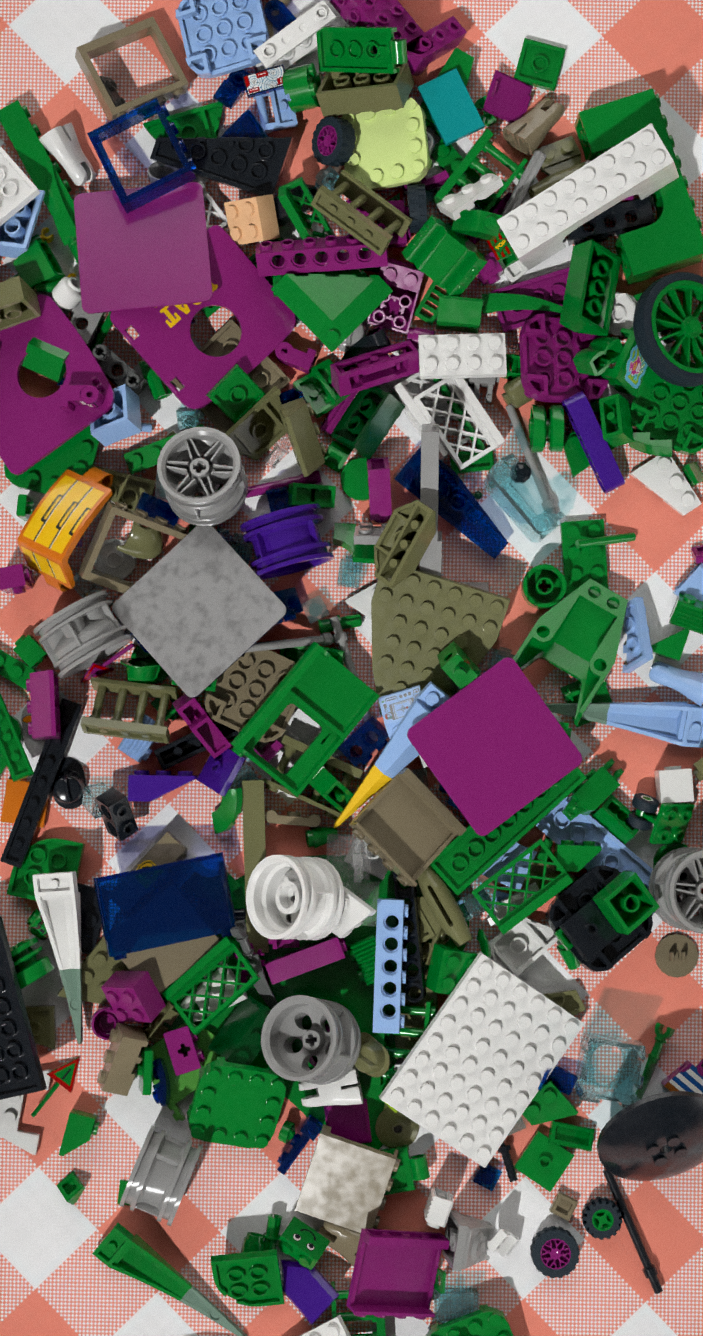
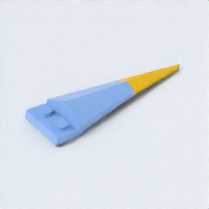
M430 681L416 696L369 773L335 821L334 829L419 756V753L407 737L409 728L451 698Z

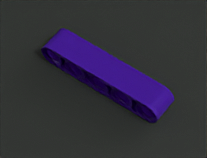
M580 391L563 400L562 405L603 492L606 494L625 484L610 447L603 439L602 430L585 394Z

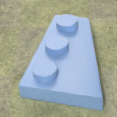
M635 597L627 603L623 631L627 633L626 645H623V653H627L626 665H623V673H631L653 659V649L650 643L643 597Z

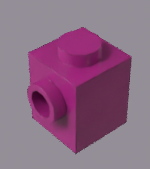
M493 252L484 256L487 263L477 274L483 286L488 283L490 285L496 283L501 279L500 276H502L503 269Z

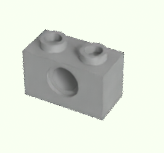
M80 301L72 309L71 315L73 316L70 321L90 348L107 314L106 312L88 314L83 310L82 301ZM80 321H88V326L85 329H78Z

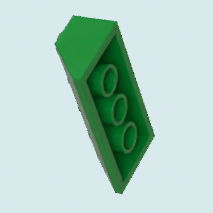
M593 240L573 246L559 322L561 325L576 333L608 336L621 264L619 256Z

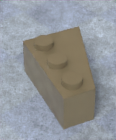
M117 1022L115 1029H112L110 1032L109 1041L111 1044L109 1050H105L103 1057L105 1064L103 1070H100L98 1073L97 1083H99L103 1092L127 1096L136 1075L134 1072L136 1063L140 1064L142 1056H139L142 1047H147L148 1039L142 1027Z

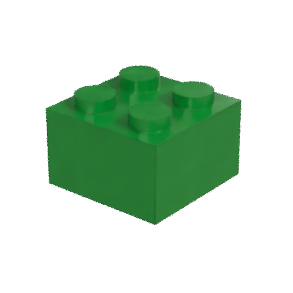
M630 871L621 872L592 898L616 933L629 935L660 907L637 873Z

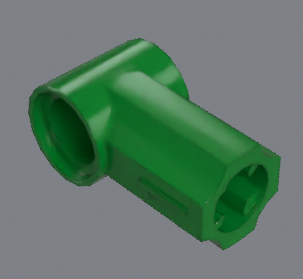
M144 360L139 361L140 369L145 380L147 379L154 400H161L172 395L168 386L163 383Z

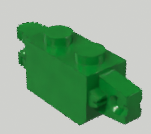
M612 758L599 769L595 770L592 768L585 775L587 777L586 781L578 786L567 799L569 802L561 812L570 821L579 814L589 815L592 811H595L620 786L616 780L624 772L623 769L616 770L613 775L607 771L615 762Z

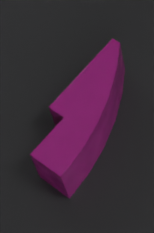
M184 694L172 703L176 711L214 759L232 746L196 697H188Z

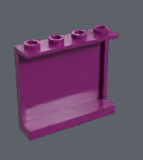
M362 1228L346 1306L358 1317L374 1315L378 1318H386V1316H394L399 1319L414 1317L420 1320H424L426 1317L434 1318L435 1314L430 1310L440 1254L442 1249L448 1250L450 1241L442 1233Z

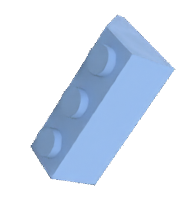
M39 190L40 194L0 226V256L17 258L28 250L45 196L44 190Z

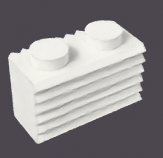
M432 1187L430 1188L431 1192H429L430 1196H428L426 1201L427 1204L423 1210L427 1225L439 1229L440 1226H446L454 1202L451 1193Z

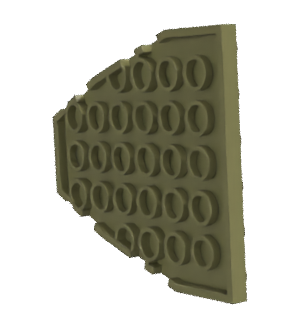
M418 569L394 588L388 587L378 579L371 600L372 670L376 693L382 697L420 685L421 690H423L431 681L450 697L455 695L460 688L442 670L437 654L454 641L477 666L497 641L510 598ZM378 700L379 712H380V715H382L381 708H380V704H379V700Z

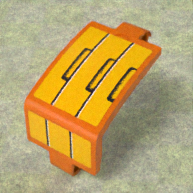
M96 467L89 469L83 476L71 470H66L41 499L19 534L17 542L27 566L42 574L48 585L62 592L75 587L68 559L86 529L112 496L113 492L110 489L114 477L112 474Z

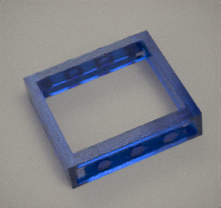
M157 98L87 133L126 213L196 179L193 172L196 166L191 157L186 158L184 153L188 150L182 139L177 140L175 135L179 134L174 122H168L166 117L170 116L165 104L160 105ZM158 114L183 168L127 195L102 142Z

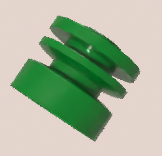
M37 937L23 940L10 948L21 989L55 969L48 956L40 959L36 957L43 950L42 946L34 951L30 947L38 942Z

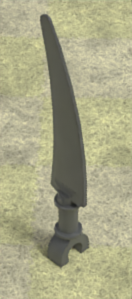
M238 920L235 922L236 927H232L230 932L237 942L240 943L243 956L246 957L261 979L254 984V987L272 1010L278 1002L266 979L259 954H253L254 949L250 947L247 939L248 935L246 934V923L244 920ZM246 970V972H247L249 978L251 979V978H252L251 974L249 973L248 970Z

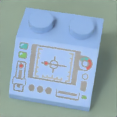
M420 685L378 698L389 739L394 734L416 696L422 691Z

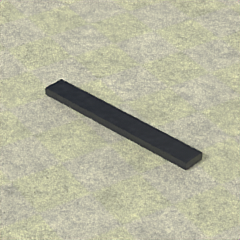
M62 698L60 702L61 738L46 739L2 854L1 862L22 869L83 705Z

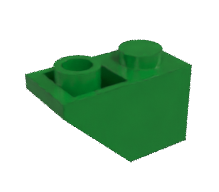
M561 840V844H555V857L563 868L570 872H579L601 851V846L596 845V841H583L582 845H576L574 840ZM554 865V870L560 871V870L557 868V866Z

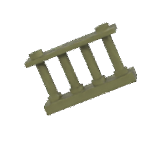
M345 170L341 171L333 187L335 188L334 190L330 191L322 185L311 203V206L379 256L385 253L393 238L392 234L395 232L403 238L413 221ZM343 194L352 202L348 204L339 196ZM361 207L369 215L366 217L356 209ZM374 221H380L386 228L383 230Z
M104 676L98 678L91 677L92 687L97 691L92 715L89 717L82 716L80 725L84 733L169 744L170 733L168 727L164 726L169 700H177L179 698L176 687L169 684H162L160 686L111 680ZM106 692L118 693L113 718L110 720L100 718ZM127 694L139 696L135 718L132 722L121 720ZM148 697L161 698L156 722L153 725L143 723Z
M284 735L281 743L285 744V751L276 768L282 774H284L292 754L296 753L297 750L304 752L309 746L287 735ZM332 756L323 765L330 773L332 771L335 772L336 768L344 771L342 775L344 778L341 783L347 789L351 781H354L356 777L360 779L363 770ZM273 777L271 780L264 778V783L267 784L265 788L275 793L281 790L296 797ZM315 789L311 798L302 794L296 797L326 811L324 815L334 820L341 814L332 804L328 807L319 803L321 795Z

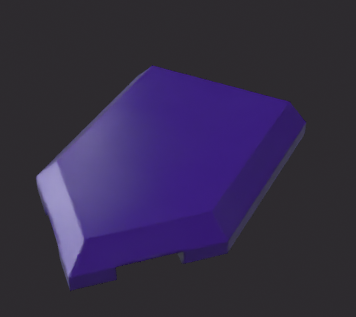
M281 1260L283 1293L309 1323L313 1325L339 1294L315 1266L310 1270L300 1265L297 1261Z

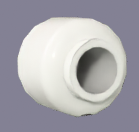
M64 277L53 288L52 296L59 308L71 310L81 301V288L78 279Z

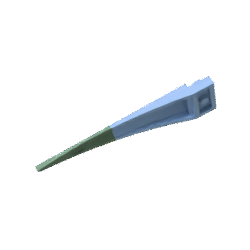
M687 702L591 703L582 717L585 720L625 729L679 746L703 748V705L687 704ZM578 703L545 704L553 713L575 717Z

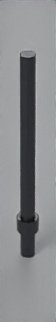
M605 1169L603 1170L604 1176L644 1267L642 1269L643 1273L649 1279L654 1293L658 1294L663 1289L657 1278L658 1272L656 1267L649 1259L614 1175Z

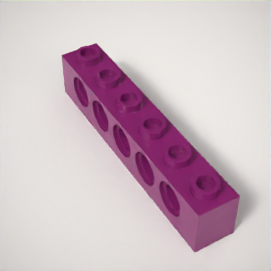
M348 234L347 236L329 235L325 238L307 237L302 240L284 239L278 242L262 241L261 243H256L255 256L258 277L386 267L388 266V251L386 249L385 253L381 256L370 248L367 251H363L361 248L368 247L351 234ZM344 249L347 250V252L342 253L339 250ZM323 251L326 254H318L317 252ZM302 253L304 256H297L296 254ZM275 255H281L283 257L276 258Z

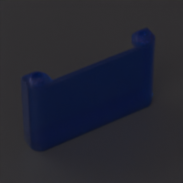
M223 852L93 878L108 957H114V960L125 959L128 953L212 935L232 936L230 929L236 927V916Z

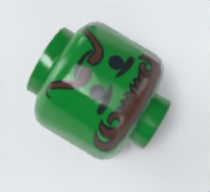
M35 909L26 922L28 924V931L40 940L45 941L49 936L40 910Z

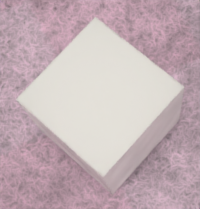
M681 766L664 767V770L654 771L656 799L659 803L694 801L692 768L681 769Z

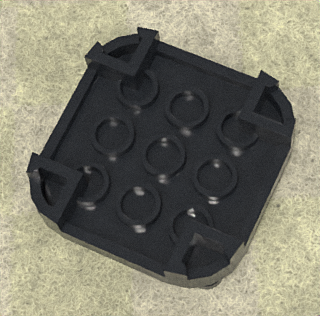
M606 865L593 867L555 897L546 911V917L553 932L557 931L560 928L559 926L583 905L593 900L592 898L621 872L616 868ZM653 913L629 935L617 933L618 936L587 962L582 959L574 947L569 951L585 969L592 972L607 971L613 968V965L641 941L649 937L652 933Z

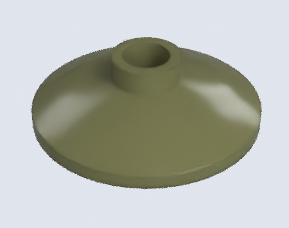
M387 1107L379 1114L375 1129L381 1143L389 1148L412 1144L418 1135L419 1125L399 1111L395 1113L391 1108ZM396 1125H400L402 1127V1130L400 1132L394 1131V1127Z

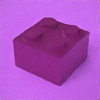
M115 971L101 987L107 1001L115 1012V1016L120 1022H152L166 1006L148 971Z

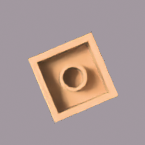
M273 194L224 203L229 234L237 245L280 238Z

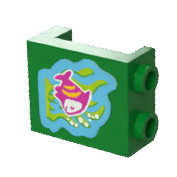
M633 327L630 329L622 328L620 333L627 338V341L614 368H607L600 375L605 380H608V383L618 392L636 397L649 366L637 347Z

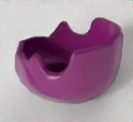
M109 1006L99 1008L93 1014L90 1022L93 1033L104 1040H109L110 1032L112 1029H115L117 1022L124 1024V1022L118 1020L114 1010Z

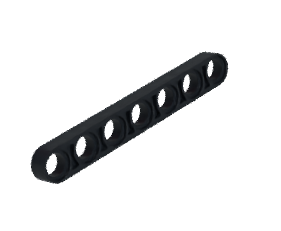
M393 871L395 899L408 898L412 902V908L408 912V918L404 917V923L407 920L414 923V930L408 933L407 940L403 939V948H406L407 943L412 942L416 945L417 949L413 955L407 952V962H403L402 970L406 971V984H404L406 998L408 1001L416 1003L423 1000L426 996L417 890L414 886L403 889L396 878L398 875ZM411 964H415L419 969V973L415 977L408 973V967ZM413 986L419 987L421 991L419 998L411 996L410 989Z

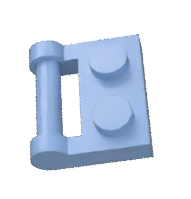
M283 86L252 94L253 99H256L261 124L259 126L260 134H269L273 131L298 127L296 113L291 110L287 102L291 101L289 94L285 95ZM266 96L271 98L275 118L273 123H269L264 100Z

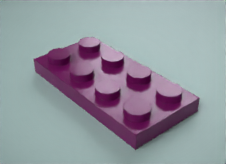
M569 267L496 289L490 293L527 295L563 306ZM540 310L496 312L502 333L522 328L528 320L537 314L545 313V317L553 318L561 316V313Z

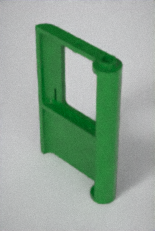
M314 641L231 742L233 745L231 750L239 757L243 755L248 757L298 797L380 695ZM289 704H294L321 726V732L290 770L282 774L254 751V746Z

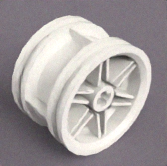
M271 855L257 864L249 878L246 890L247 913L256 931L268 939L320 940L328 936L335 929L341 918L344 907L343 883L335 867L320 857Z

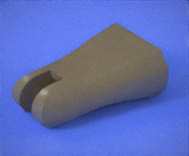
M548 97L541 100L526 115L503 128L504 139L510 146L531 156L551 128L563 116L565 107L558 102L555 103L554 100Z
M324 1221L318 1233L330 1241L329 1247L354 1266L361 1233Z

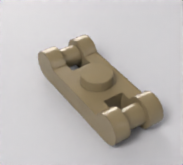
M269 810L265 814L266 821L274 824L317 827L322 821L318 814H312L310 817H301L300 812L287 811V815H278L275 810Z

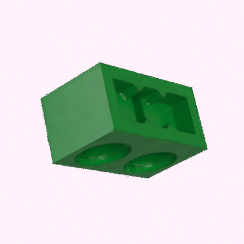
M291 483L289 484L288 506L319 504L322 509L335 508L336 486Z

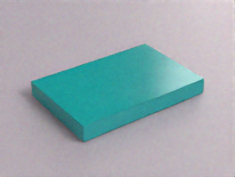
M457 68L418 86L417 89L445 146L485 127Z

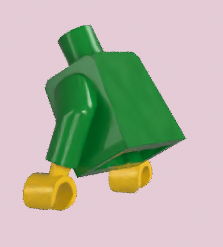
M44 227L41 230V235L36 234L31 237L28 250L18 256L13 263L18 272L13 277L20 276L37 292H52L53 288L65 276L48 243L54 240V234L48 237L44 236L50 231L48 227ZM71 273V274H69L67 277H69V278H70V277H74V278H75L77 275L74 274V273Z

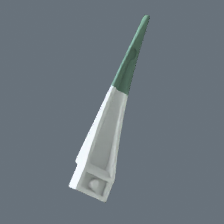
M76 871L32 875L35 899L54 951L77 1043L80 1045L83 1042L81 902Z

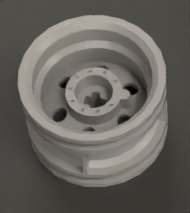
M209 427L186 429L174 435L166 442L157 460L159 481L165 491L171 509L180 519L197 526H212L223 523L240 510L248 493V481L238 448L225 433Z
M694 847L674 849L665 854L656 863L650 875L648 891L660 906L655 913L662 921L672 927L703 934V893H701V888L703 889V849ZM684 872L686 875L680 880V875ZM678 894L682 900L681 902L677 901Z
M152 1125L134 1165L119 1206L124 1207L125 1203L131 1205L130 1210L134 1211L137 1208L157 1217L156 1221L161 1222L162 1218L168 1220L167 1225L171 1226L203 1146L199 1145L198 1148L191 1146L192 1141H188L185 1144L165 1135V1130H162L161 1133L155 1132L156 1127Z

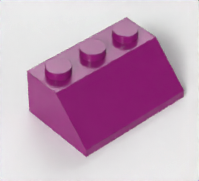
M54 670L30 673V679H26L27 692H30L31 700H27V711L31 713L32 722H28V733L32 735L34 740L60 739L58 673Z

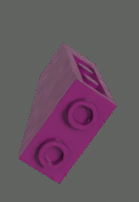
M332 935L265 962V967L273 985L345 958V952L348 951V947L344 938Z

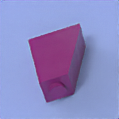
M388 457L370 458V460L367 459L370 521L375 520L377 523H384L392 515Z

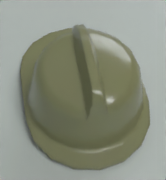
M360 1032L361 1048L355 1067L371 1077H381L389 1069V1053L372 1035L367 1032Z

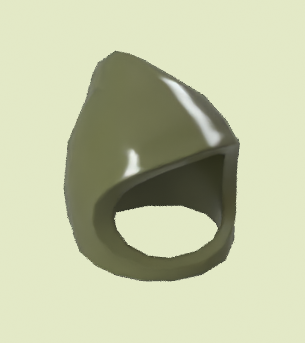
M133 521L132 529L125 544L117 545V550L136 558L153 559L163 549V532L143 527L141 524Z

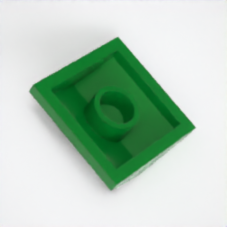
M440 295L436 329L478 333L483 299Z
M33 337L27 345L26 353L28 354L24 358L22 366L60 383L66 371L65 361L69 352Z

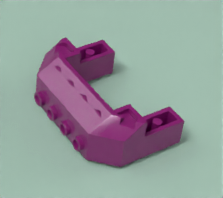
M329 0L349 26L397 27V32H394V39L407 40V57L412 76L421 75L428 64L455 49L467 33L454 16L424 33L398 0ZM373 46V52L375 54H377V48L376 46Z

